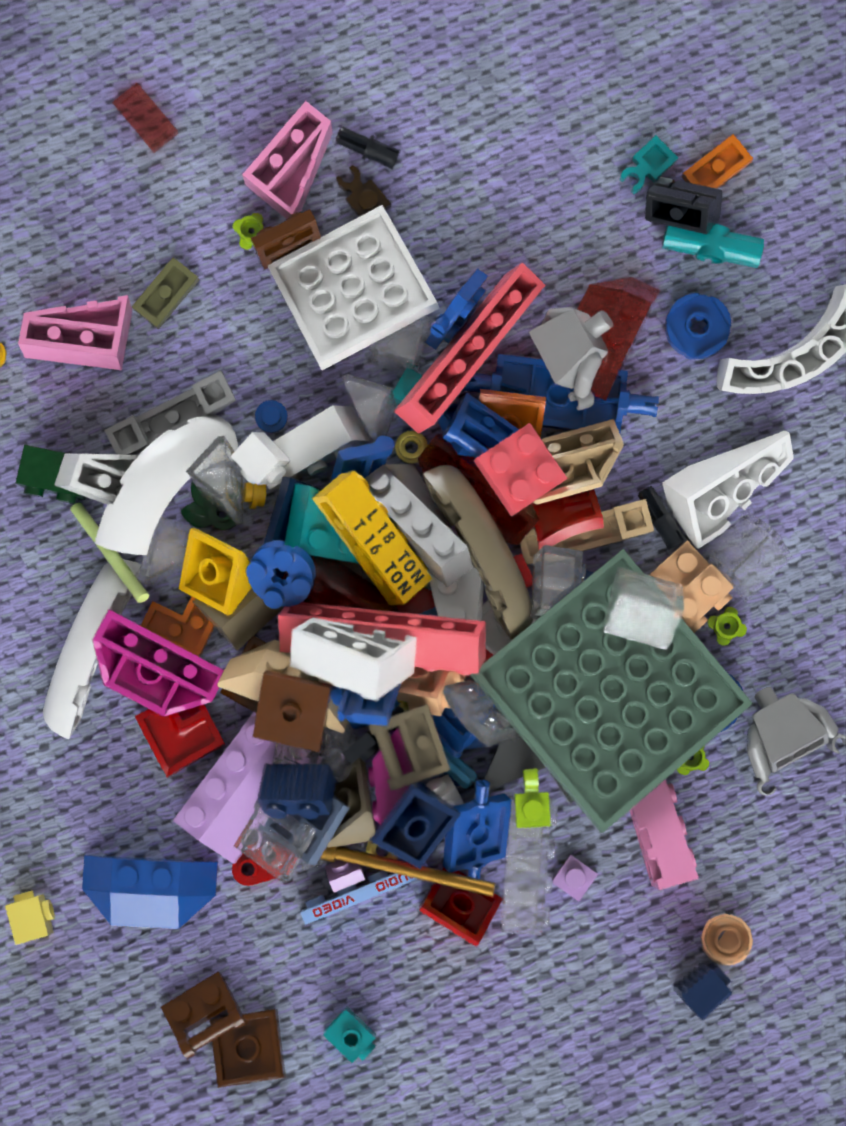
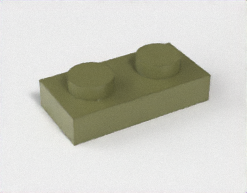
M172 257L133 304L132 308L159 330L198 283L199 277Z

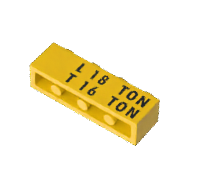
M355 471L340 474L312 499L388 604H405L432 580V577L427 572L424 562L409 547L405 535L389 519V512L386 507L373 497L365 478Z

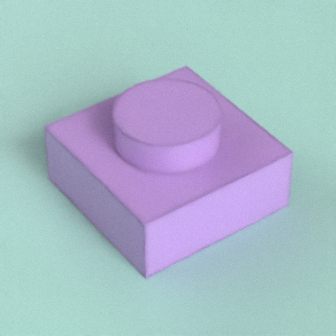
M570 854L551 882L577 901H580L598 874Z
M336 860L335 863L332 862L325 866L328 880L334 893L365 880L361 865Z

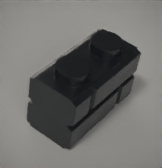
M660 177L655 182V185L647 191L645 219L650 222L708 234L720 219L722 190L679 180L676 182L674 179Z

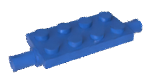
M498 354L496 372H493L492 375L475 373L461 390L480 393V389L546 397L542 427L568 431L614 419L619 433H621L623 415L626 416L627 413L656 417L658 411L657 404H659V396L631 394L630 390H627L628 371L599 367L591 387L594 404L592 407L578 411V401L572 402L568 398V394L574 392V388L570 389L555 384L543 359Z

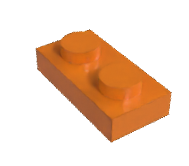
M732 134L683 172L681 177L688 183L718 189L749 165L754 158L735 135Z

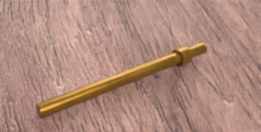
M340 846L326 847L321 855V860L334 863L336 860L492 897L496 887V883L425 866L419 869L408 862Z

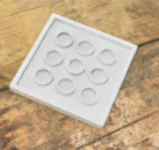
M383 205L268 265L321 370L439 309L434 295Z

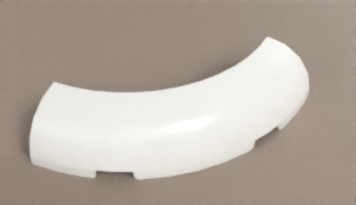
M846 284L835 286L830 303L818 324L802 341L792 348L770 358L756 361L732 358L720 359L717 370V388L720 391L742 394L774 392L804 383L833 365L846 353Z
M217 415L192 418L187 420L188 424L175 431L167 430L147 446L121 478L120 483L123 486L114 503H109L106 506L95 544L122 553L147 555L160 517L179 489L192 476L210 464L231 458L230 456L238 448L236 434L230 423Z
M123 559L138 579L142 564ZM109 563L105 564L101 569L75 618L57 662L43 708L45 723L52 731L67 739L71 737L83 716L91 689L90 681L98 665L92 638L107 610L109 609L121 615L132 596Z

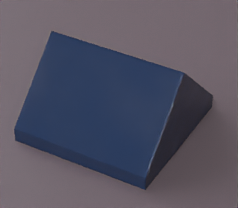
M418 781L408 787L370 838V841L420 869L461 813L421 781Z

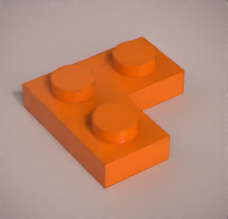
M192 596L183 615L152 601L140 625L198 657H201L215 628L192 602L196 599Z

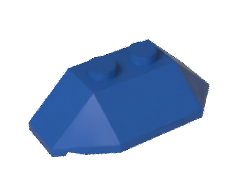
M84 855L82 890L111 926L179 929L216 896L218 862Z

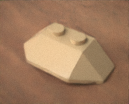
M614 419L541 439L568 479L535 500L534 503L540 504L603 486L624 446Z
M273 640L231 658L217 686L259 701L265 670L327 684L332 683L316 676L306 675L303 671L291 667V653L280 652L279 641ZM330 697L325 727L344 734L349 721L346 718L344 721H339L337 712L339 706L335 705Z

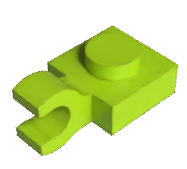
M523 769L524 793L514 794L516 828L551 826L549 792H539L538 769Z

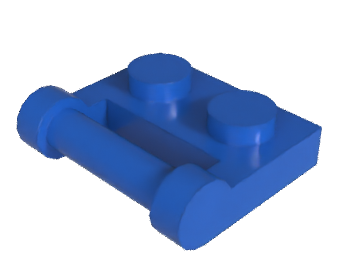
M466 393L459 400L451 421L442 434V438L449 443L454 441L477 458L488 451V449L461 431V429L471 434L490 449L519 429Z
M379 436L376 438L375 443L348 447L338 451L330 482L340 474L355 471L366 478L380 466L386 465L388 456H391L394 450L395 443L393 439L388 436Z

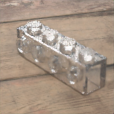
M510 795L512 801L505 856L500 930L505 933L542 935L543 927L549 928L550 907L544 906L545 893L551 894L553 874L547 873L548 859L554 860L555 839H549L550 826L516 828L514 795ZM549 798L551 826H556L558 807L552 805V799Z

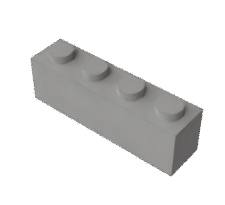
M413 463L382 465L365 478L370 487L369 491L376 501L381 502L389 512V519L405 535L408 545L414 554L424 562L426 568L447 588L473 568L468 546L452 531L446 518L429 496L427 486Z

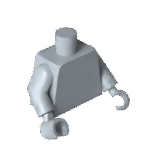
M572 307L551 308L547 311L541 325L532 329L529 334L555 384L570 389L574 388V392L569 393L568 398L572 402L578 401L577 410L592 407L594 404V396L591 392L592 383L601 365V360L608 352L601 335L613 327V322L603 310L590 317L587 313Z
M766 687L755 694L754 697L761 710L752 715L753 724L749 727L747 734V754L755 777L760 778L757 783V790L760 794L768 796L776 791V786H773L767 792L762 790L763 784L769 781L768 775L771 774V770L774 773L825 744L830 751L839 754L835 747V742L839 738L846 745V735L837 733L838 726L825 707L807 698L799 699L793 693L779 700L772 687Z

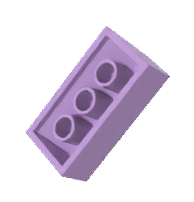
M256 712L252 713L173 820L198 841L233 864L236 863L270 817L264 814L257 802L264 764L281 763L284 765L287 763L290 765L293 763L297 765L300 763L304 765L305 763L309 764L315 756L306 749L252 737Z

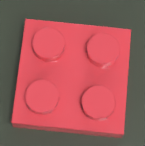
M530 423L473 460L511 517L568 479Z

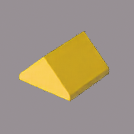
M195 527L190 528L178 589L216 610L230 615L251 589L246 575V568L250 561L244 552Z

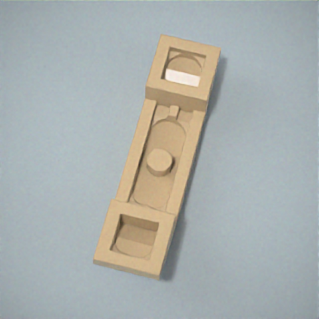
M646 499L603 511L604 528L569 537L545 551L539 552L534 529L517 533L526 564L552 560L654 532Z

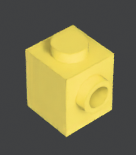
M33 890L14 895V903L5 905L15 945L54 933L51 920L55 919L54 908L50 900L45 901L44 894L34 896Z

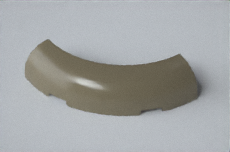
M439 466L423 473L429 496L440 509L451 526L455 525L459 538L468 546L472 565L478 570L486 586L485 592L492 607L495 620L508 637L513 640L531 625L534 609L523 577L504 537L486 506L459 469L453 466Z

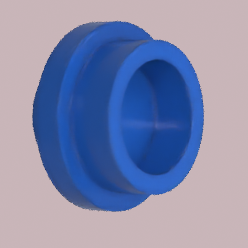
M275 400L261 403L255 412V421L258 427L267 433L279 432L285 427L288 420L286 408Z

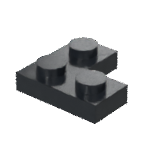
M404 701L392 711L391 717L409 711L408 703ZM396 726V727H394V728L388 729L389 733H390L392 730L395 732V730H396L398 727ZM370 730L366 732L343 753L345 758L352 764L359 758L365 762L380 750L375 734L371 735Z

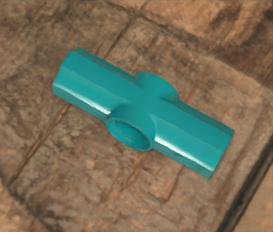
M715 224L708 234L667 225L662 248L696 255L698 260L704 262L705 259L712 260L711 263L722 264L725 261L758 268L764 249V239L733 233L728 227Z

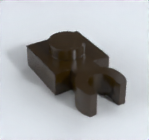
M355 166L349 167L351 174L354 175L352 182L347 183L340 176L336 177L338 186L344 191L351 192V195L346 198V202L358 217L383 205L385 210L391 207L390 201L372 179L365 184L361 182L360 171Z

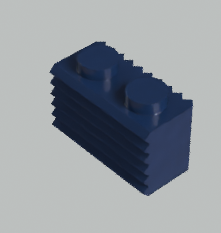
M266 763L263 768L257 802L264 814L277 819L284 818L286 814H299L307 819H316L319 815H330L336 777L328 764L321 765L318 763L315 765L312 763L309 765L305 763L302 765L298 763L296 765L292 763L289 765L285 763L283 765L281 763H272L270 765Z
M698 963V967H694L693 972H689L688 976H684L683 981H679V984L674 985L673 989L702 1021L733 994L727 987L731 980L714 963H711L709 966L704 963Z

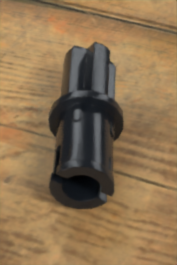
M341 127L336 136L337 144L363 155V160L368 158L392 170L401 151L375 140L373 135L368 138L345 127Z
M648 486L638 493V497L640 500L646 499L652 524L657 532H659L667 549L670 550L687 540L671 515L674 512L672 510L667 511L654 487Z

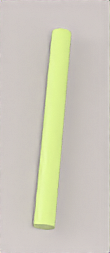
M82 503L74 504L71 507V512L95 543L99 526ZM95 544L137 602H145L149 598L148 592L119 553Z

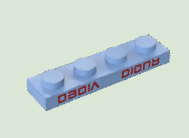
M427 861L423 864V866L429 867ZM381 870L367 876L369 882L358 887L354 884L337 891L338 895L329 899H325L324 894L305 901L307 908L302 909L300 913L306 925L417 879L395 873L388 874L387 871Z

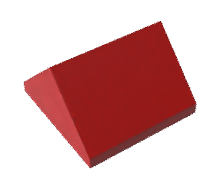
M460 871L452 872L454 874L467 876ZM433 883L420 904L419 911L477 947L503 898L495 893L492 897Z

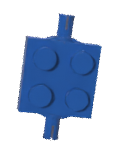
M479 269L474 272L459 290L444 314H440L437 317L435 324L431 327V334L425 341L426 344L436 350L443 340L448 344L450 343L457 331L461 329L470 316L469 313L486 292L482 285L488 278V275Z
M487 780L476 781L475 798L472 801L453 806L461 815L445 835L443 867L450 873L467 869V877L480 879L483 866H486L491 861L506 857L512 799L505 793L488 797L490 782Z

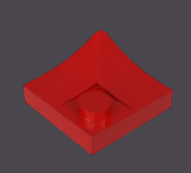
M594 489L540 504L534 502L529 504L539 552L545 551L569 537L604 528L603 515Z
M199 705L167 716H162L150 709L134 716L167 778L225 746L205 705Z

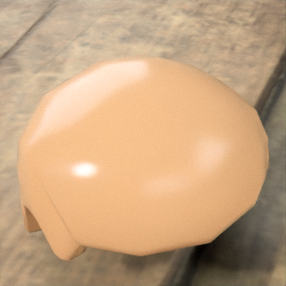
M721 914L706 922L701 934L703 951L711 961L719 965L730 966L746 959L752 949L753 938L751 929L742 918L731 914ZM722 932H724V934L721 936V938H720L719 941H718V938H719L720 934H721Z

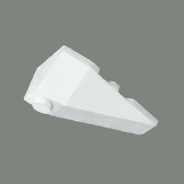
M782 431L692 464L662 482L668 508L674 512L673 516L694 547L699 549L722 534L731 525L726 519L739 506L745 510L752 503L749 498L759 484L767 487L794 459L790 433Z

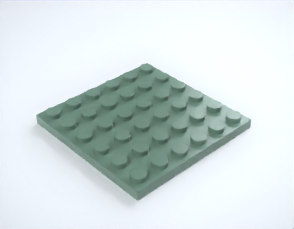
M624 549L482 665L478 674L472 673L470 675L600 833L605 832L753 704Z

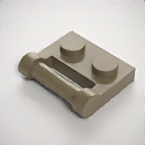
M428 704L390 717L388 726L368 725L371 735L375 734L390 776V779L387 780L390 790H395L450 770ZM396 726L398 727L412 768V772L407 774L402 772L388 729Z

